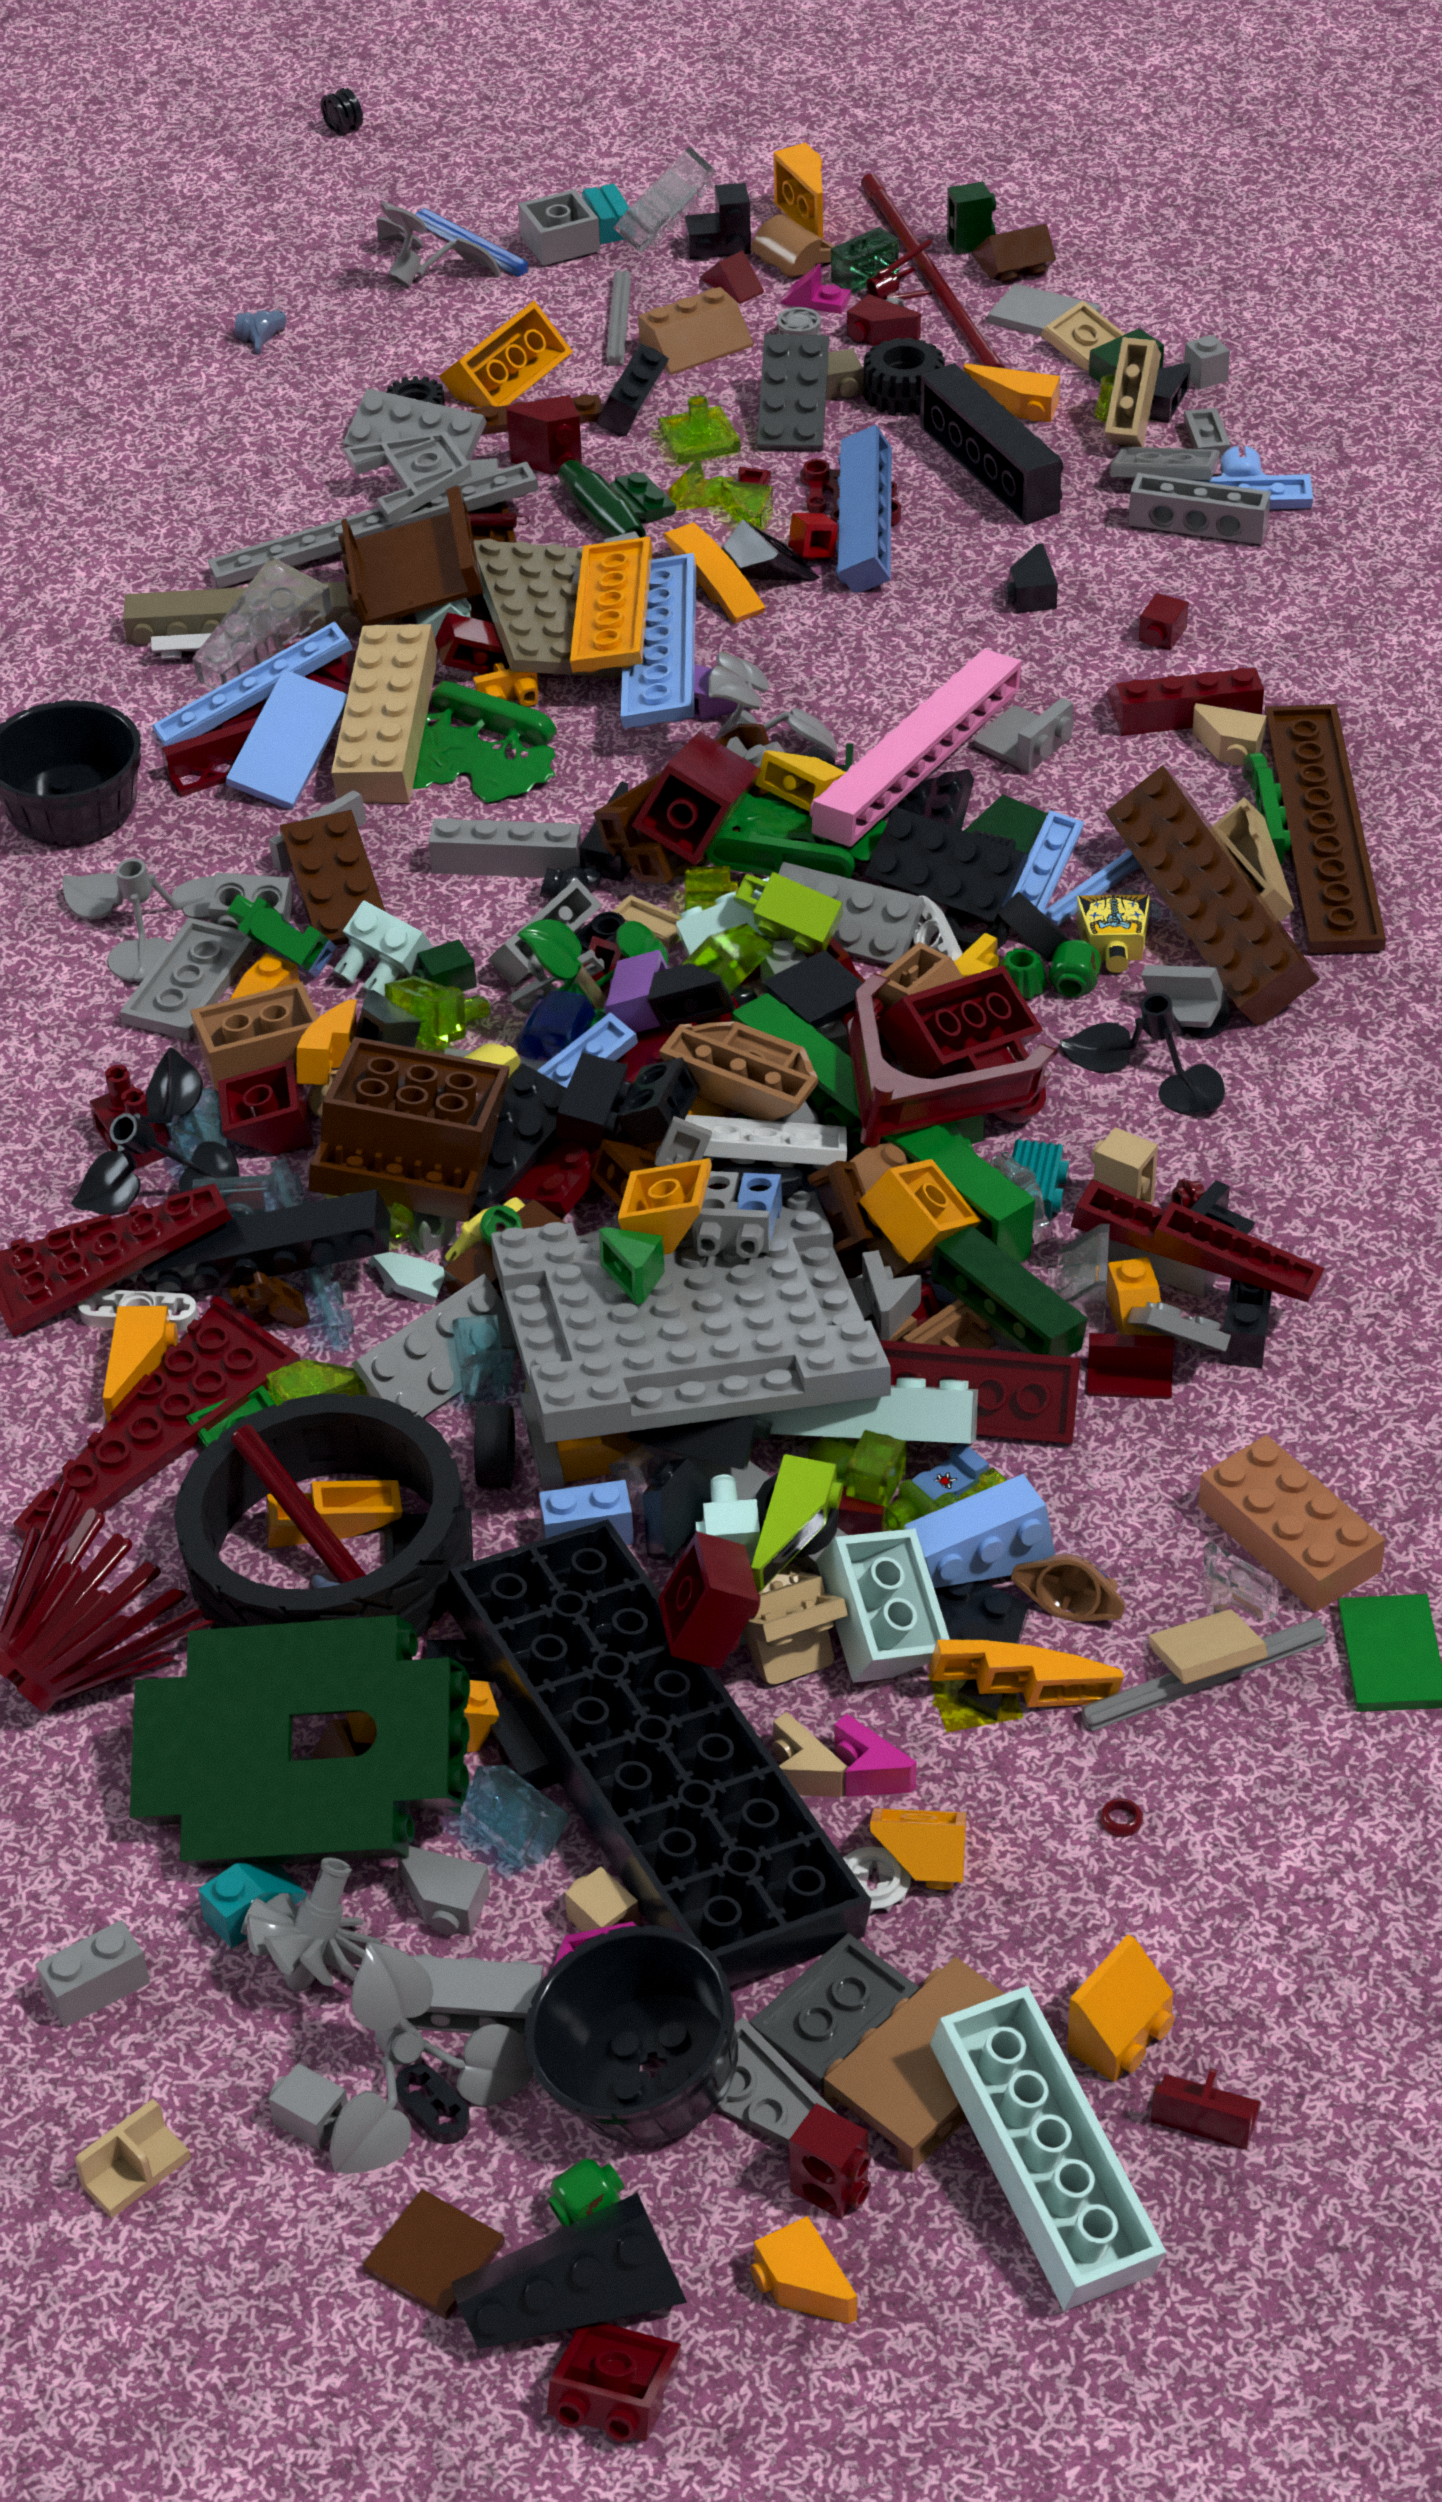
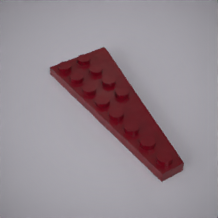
M219 1296L214 1297L209 1301L210 1308L200 1320L194 1319L187 1326L188 1333L177 1346L170 1345L163 1353L164 1360L149 1375L145 1374L110 1413L111 1420L99 1433L94 1431L87 1439L88 1446L76 1460L69 1459L62 1467L63 1474L47 1491L43 1489L13 1522L15 1533L25 1541L30 1523H32L35 1529L39 1528L41 1534L43 1533L62 1484L66 1480L70 1485V1491L75 1489L77 1494L81 1493L83 1496V1504L65 1540L73 1535L89 1508H94L96 1513H103L198 1443V1433L202 1428H205L206 1431L210 1430L250 1400L248 1395L262 1385L268 1391L301 1367L299 1354ZM227 1399L192 1426L186 1420V1416Z

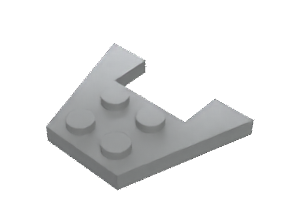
M447 432L343 448L345 458L356 475L388 464L404 489L377 498L379 510L389 525H392L446 492V489L452 488L472 476L469 462Z

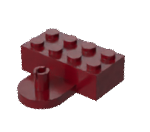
M1004 965L904 996L876 1020V1024L905 1073L925 1079H938L962 1072L967 1073L1024 1061L1029 1057L1024 1046L1043 1031ZM1045 1086L1029 1104L993 1113L999 1118L1012 1123L1028 1121L1045 1104Z

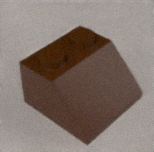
M1047 223L988 236L971 253L991 280L1000 278L1001 283L1018 279V274L1029 271L1030 276L1046 273L1048 271L1047 267L1056 261Z

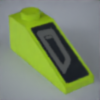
M784 1454L751 1566L757 1591H762L818 1534L827 1523L830 1509L839 1508L843 1483L836 1482V1464Z

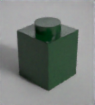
M460 939L417 953L419 969L415 970L416 982L422 992L428 990L434 1001L477 987L474 960Z

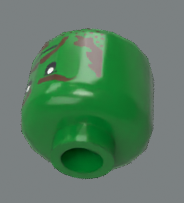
M1070 940L1059 944L1053 953L1049 968V980L1052 986L1062 995L1074 998L1093 991L1097 985L1102 965V957L1099 951L1084 940Z
M584 2158L554 2178L551 2184L552 2196L547 2198V2201L558 2221L565 2228L621 2201L618 2193L624 2190L625 2186L609 2163L601 2168L594 2160Z

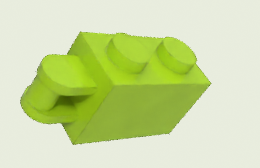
M772 872L768 882L745 874L733 898L739 905L753 911L754 924L758 925L759 931L773 938H778L779 935L793 941L792 944L796 948L807 953H813L814 950L821 952L827 949L843 916V902ZM755 890L762 892L759 900L752 898Z

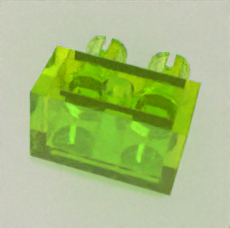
M417 976L385 984V998L422 1021L417 1040L427 1043L429 1048H447L451 1042L466 1038L465 1023L488 1017L490 1012L489 1003L485 997L475 995L465 999V994L462 990L455 986L444 987Z

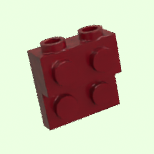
M603 2322L578 2327L549 2381L547 2415L555 2416L556 2420L567 2428H578L583 2424L605 2430L606 2434L617 2442H627L632 2438L646 2442L662 2411L664 2391L680 2361L681 2343Z

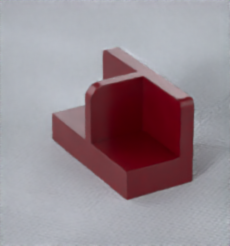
M1210 2068L1205 2085L1165 2074L1162 2084L1156 2085L1153 2093L1151 2122L1247 2150L1260 2111L1261 2101L1216 2089L1218 2070Z

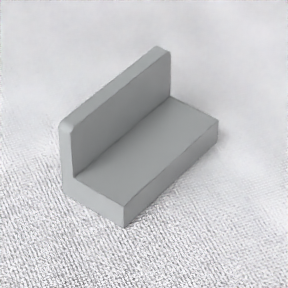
M1146 965L1141 974L1148 995L1163 993L1171 998L1173 1013L1182 1027H1210L1227 996L1216 967Z

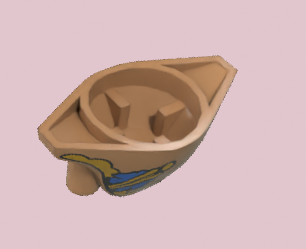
M1069 1553L1056 1554L1042 1560L1017 1564L1014 1566L1011 1580L1048 1613L1058 1618L1075 1622L1122 1618L1126 1604L1116 1592L1118 1589L1116 1580L1109 1578L1105 1570L1083 1556ZM1062 1609H1065V1610L1071 1609V1610H1073V1611H1075V1612L1063 1611Z

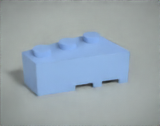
M1024 1474L904 1525V1529H916L934 1588L1010 1576L1013 1573L1014 1566L1017 1564L1038 1561L1055 1555L1047 1506Z

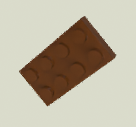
M352 810L280 825V835L311 927L320 931L333 944L339 946L349 943V939L343 932V929L363 900L386 912Z

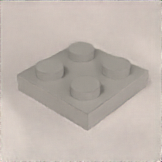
M1147 1302L1146 1307L1131 1308L1127 1320L1129 1324L1163 1336L1174 1337V1340L1203 1350L1226 1351L1231 1335L1220 1332L1221 1324L1200 1316H1196V1318L1186 1316L1185 1319L1181 1318V1309L1161 1302H1157V1304Z

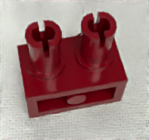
M114 1065L105 1071L109 1093L89 1101L94 1127L111 1151H118L117 1148L119 1146L110 1137V1127L116 1117L124 1113L133 1116L137 1113L142 1116H149L146 1095L141 1089L135 1088L131 1084L130 1073L123 1065ZM149 1124L155 1131L156 1142L168 1148L167 1142L172 1141V1137L167 1124ZM154 1149L143 1154L132 1153L137 1162L136 1169L167 1157Z

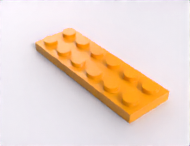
M650 536L583 546L570 654V664L573 673L582 671L591 673L605 668H628L635 664H642L653 551Z

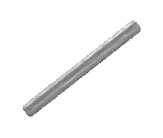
M1318 1618L1307 1620L1261 1638L1266 1643L1268 1657L1263 1660L1186 1685L1171 1672L1084 1705L1081 1714L1082 1720L1090 1731L1098 1730L1320 1645L1326 1641V1629Z

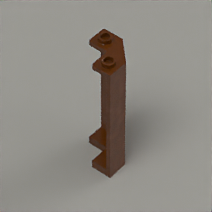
M737 724L713 739L726 747L729 739L738 737L747 751L756 745L764 746L769 744L763 724ZM663 770L593 812L603 846L613 856L621 854L632 866L630 873L640 882L667 883L694 866L693 863L632 826ZM755 781L749 794L755 798L763 797L768 791L755 785ZM735 826L732 830L740 832V827ZM706 852L699 860V862L707 858Z

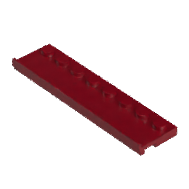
M730 996L735 1005V1010L740 1008L735 997ZM731 1012L689 1024L693 1027L705 1023L729 1022ZM661 1026L636 1033L638 1044L616 1060V1062L628 1065L627 1082H631L633 1085L642 1067L664 1062L659 1055V1050L677 1027L662 1030ZM620 1121L615 1135H607L606 1140L625 1144L631 1139L628 1133L622 1129ZM558 1137L502 1201L507 1202L517 1197L524 1204H528L534 1199L552 1213L568 1214L594 1183L591 1173L599 1149Z

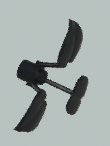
M1153 993L1141 1001L1142 1018L1135 1019L1136 1028L1132 1039L1125 1027L1118 1023L1106 1022L1090 1026L1070 1038L1060 1040L1062 1050L1072 1062L1093 1072L1110 1074L1125 1068L1129 1064L1130 1056L1128 1050L1136 1048L1142 1030H1144L1152 1039H1166L1175 1071L1178 1074L1168 1077L1160 1086L1159 1096L1166 1107L1184 1115H1202L1217 1110L1224 1101V1082L1221 1075L1214 1068L1206 1064H1197L1186 1071L1183 1070L1172 1031L1175 1028L1179 1036H1184L1188 1032L1191 1036L1198 1039H1207L1220 1034L1227 1028L1230 1022V1008L1226 998L1212 1025L1208 1028L1182 1027L1173 1013L1171 998L1163 993Z
M169 1047L150 1080L146 1091L149 1116H142L139 1113L133 1116L124 1113L116 1117L112 1122L110 1137L113 1142L119 1145L118 1151L103 1153L90 1166L79 1192L71 1202L76 1208L83 1211H94L101 1215H115L126 1210L135 1201L141 1187L140 1179L133 1173L137 1168V1162L132 1153L143 1154L152 1149L188 1167L182 1173L179 1180L180 1193L215 1183L223 1198H225L236 1187L239 1178V1166L234 1154L223 1144L214 1141L202 1142L196 1147L192 1160H189L156 1142L155 1131L149 1124L170 1123L173 1115L185 1116L195 1108L202 1095L203 1081L200 1073L177 1050Z

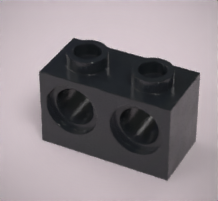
M683 1057L644 1066L636 1077L617 1114L622 1129L628 1133L635 1146L664 1140L673 1116L685 1120L700 1090V1086Z

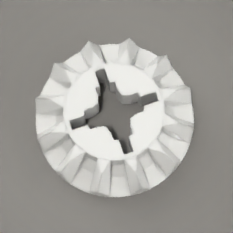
M864 1847L852 1851L843 1858L872 1900L869 1915L874 1909L884 1908L889 1913L893 1904L904 1902L906 1893L911 1887V1875L886 1848ZM872 1868H877V1875H879V1881L881 1882L877 1884V1888L874 1891H870L865 1880H868L869 1874H872Z

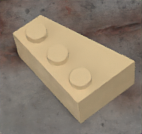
M1243 797L1212 827L1279 922H1281L1295 908L1265 818Z

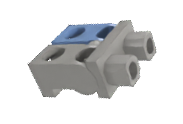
M711 1171L701 1212L693 1223L694 1249L697 1250V1253L700 1256H715L720 1251H736L742 1258H757L760 1253H769L776 1218H780L782 1211L781 1174L744 1173L739 1190V1172ZM722 1183L728 1185V1187L715 1190L710 1189L709 1185ZM755 1185L770 1187L768 1190L759 1192L750 1190V1187Z

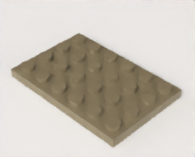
M493 539L474 540L483 596L511 671L622 678L621 667L605 668L591 673L585 671L572 672L570 654L583 547H562L558 544L535 545L523 541L516 543L497 542Z

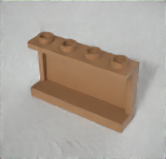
M955 1956L943 1968L938 1967L927 1976L923 1987L910 1999L905 1997L900 2000L892 2010L890 2017L879 2028L869 2029L862 2036L857 2048L845 2059L839 2058L831 2064L824 2076V2101L831 2108L840 2101L897 2146L898 2162L913 2173L967 2121L930 2046V2041L939 2019L1005 1993Z

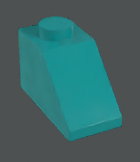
M235 1863L198 1889L204 1921L231 1949L247 1939V1935L241 1934V1929L249 1907L256 1898L266 1903L281 1893H288L296 1905L307 1896V1893L279 1865Z

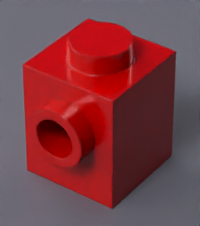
M792 513L788 546L797 552L802 559L834 558L838 524L824 513Z

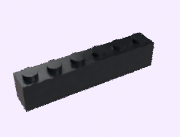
M373 1189L234 1218L142 1268V1276L153 1292L188 1294L227 1286V1284L231 1283L237 1284L253 1281V1274L256 1272H261L267 1275V1277L388 1253L391 1214L378 1190Z

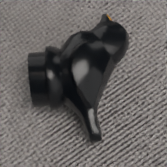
M593 864L584 869L578 866H571L565 871L560 868H556V870L547 868L540 897L547 898L550 902L576 878L579 879L589 892L593 891L600 884L601 874L595 869Z

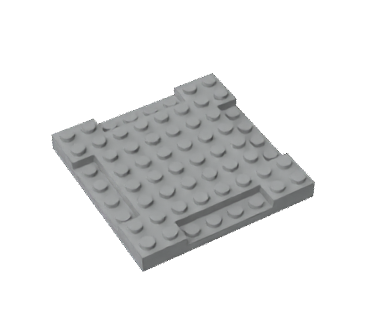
M798 1191L792 1196L782 1197V1211L780 1218H776L773 1237L770 1240L769 1253H760L757 1258H742L736 1251H720L715 1256H700L697 1250L694 1249L692 1224L674 1252L664 1255V1274L645 1303L638 1305L632 1301L601 1266L599 1231L577 1236L573 1223L552 1222L542 1227L527 1229L513 1227L503 1232L491 1233L494 1268L545 1443L891 1396L890 1364L871 1320L865 1321L833 1248V1232L815 1191Z

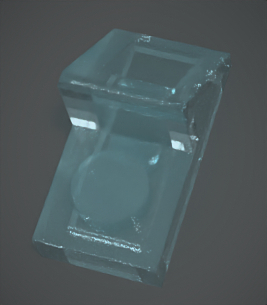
M497 1314L456 1318L452 1321L464 1404L506 1399L515 1351L514 1349L502 1350Z

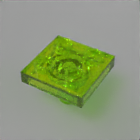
M696 395L690 397L687 401L689 412L658 418V429L678 464L741 451L740 439L721 406L708 408L709 401L705 396Z

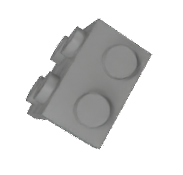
M1060 698L1040 716L1022 707L1012 706L974 737V746L1029 773L1072 737L1074 720L1072 719L1073 703Z

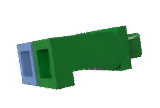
M238 894L226 912L240 924L237 929L262 948L266 945L273 952L289 962L297 964L300 969L315 978L322 972L337 948L324 934L310 925L304 934L299 932L276 909L260 897H257L253 903Z

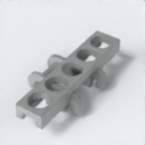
M592 949L577 958L583 965L591 963L584 967L585 971L589 974L588 976H593L605 969L604 961L601 958L598 959ZM530 960L528 961V972L533 974L535 981L510 994L511 1003L520 1011H530L559 994L558 988L560 987H555L551 984L552 982L563 981L565 983L566 980H560L554 976L548 978L541 963Z

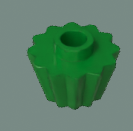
M1015 948L1013 951L1007 952L1000 966H1005L1022 996L1032 999L1034 995L1042 994V988L1047 986V980L1039 955L1035 954L1033 950H1027L1026 948Z

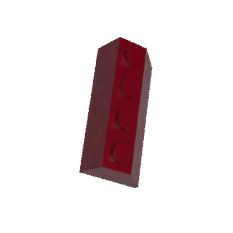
M1238 668L1229 671L1202 672L1200 674L1167 676L1165 678L1147 680L1136 679L1129 682L1115 683L1107 689V695L1121 736L1193 728L1194 706L1196 703L1262 715L1264 687L1256 668Z

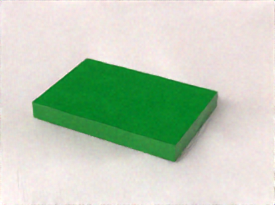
M1428 1594L1338 1598L1337 1607L1356 1712L1442 1708V1664Z

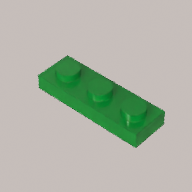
M1272 768L1257 769L1255 786L1257 809L1265 818L1279 863L1283 864L1284 852H1290L1291 839L1290 831L1283 830L1286 826L1285 806H1279L1281 804L1280 783H1274Z

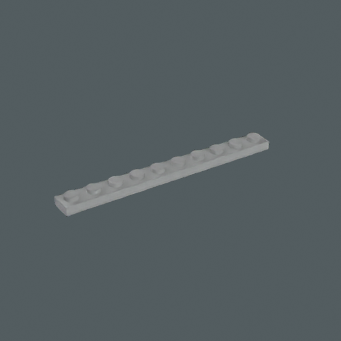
M527 462L471 478L456 485L460 486L468 512L482 507H491L498 502L514 497H523L528 493L539 490L537 478ZM444 492L392 525H389L379 507L342 519H347L355 539H359L448 513L450 508L447 492ZM342 519L208 559L210 571L218 588L227 587L259 576H268L275 571L291 566H300L305 562L320 557L332 556L342 551L338 535L343 534Z

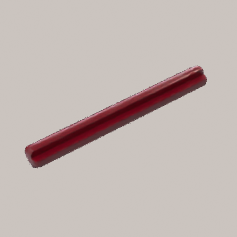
M246 1424L237 1429L230 1438L232 1444L337 1581L342 1584L365 1576V1572L252 1425Z

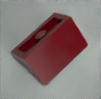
M1089 1333L1087 1395L1171 1399L1174 1337Z

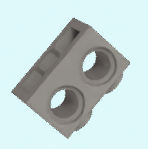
M215 873L208 908L211 923L235 929L239 927L240 924L226 913L238 894L253 903L257 897H260L276 909L288 922L290 921L293 894L289 877Z

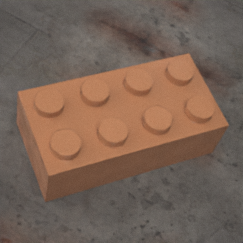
M1267 1434L1201 1474L1198 1506L1315 1613L1382 1571L1386 1539Z

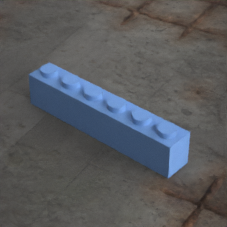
M877 425L841 439V454L838 455L840 476H838L837 480L840 488V498L837 499L839 508V520H837L839 542L836 543L838 552L836 573L840 582L847 584L853 593H861L891 580L892 447Z

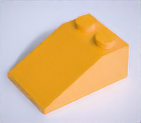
M806 142L773 152L774 204L791 220L823 239V188L821 175L823 162L820 154L815 152Z

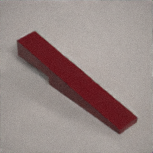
M1094 1179L1090 1181L1077 1203L1070 1226L1307 1303L1325 1268L1172 1201L1165 1211Z

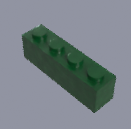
M972 1225L935 1244L930 1276L1024 1353L1069 1357L1082 1349L1088 1318Z

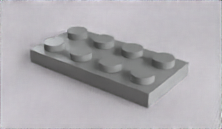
M367 388L345 436L343 445L346 448L447 432L468 461L472 458L487 421L484 415Z
M786 862L782 863L779 875L843 902V916L833 937L849 956L890 966L908 951L925 906L923 897ZM781 935L778 936L779 938H782V939H786V940L788 939V938L783 937V936H781Z
M188 917L121 1009L120 1017L122 1024L190 1041L196 1033L190 1010L216 1004L255 950L257 944L238 929Z
M483 1274L351 1364L373 1397L387 1399L412 1410L410 1414L414 1416L420 1415L424 1417L517 1353L518 1348L505 1303L486 1275Z

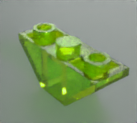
M745 923L708 936L682 965L691 963L721 976L730 995L766 958L774 947L750 925Z

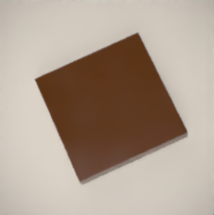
M421 2189L365 2260L363 2270L364 2273L447 2320L458 2306L451 2282L490 2264L505 2244V2238L498 2231Z

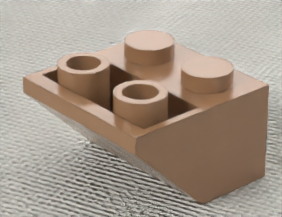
M918 942L880 974L891 981L875 996V998L882 1000L881 1005L884 1006L878 1017L882 1016L904 996L963 978L952 958Z

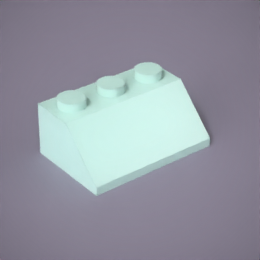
M915 1528L835 1537L817 1558L816 1562L826 1594L842 1597L845 1600L848 1616L836 1619L834 1622L853 1683L894 1678L930 1663L937 1640H950Z

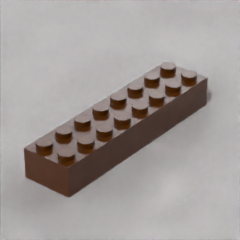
M1163 765L1105 812L1208 965L1216 967L1223 987L1238 1009L1257 1026L1265 1024L1320 980L1188 791Z

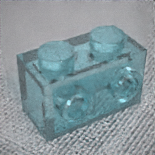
M492 1765L477 1767L469 1783L466 1800L463 1802V1806H461V1816L458 1817L469 1825L468 1831L472 1835L489 1841L498 1848L500 1856L506 1862L514 1866L524 1867L528 1864L544 1863L549 1858L570 1815L508 1766Z

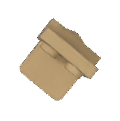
M806 1572L792 1576L778 1574L762 1591H757L761 1599L759 1611L753 1620L747 1622L741 1633L746 1640L761 1678L766 1683L772 1685L832 1665L834 1653L828 1629L834 1626L833 1620L848 1616L844 1598L826 1594L821 1576Z

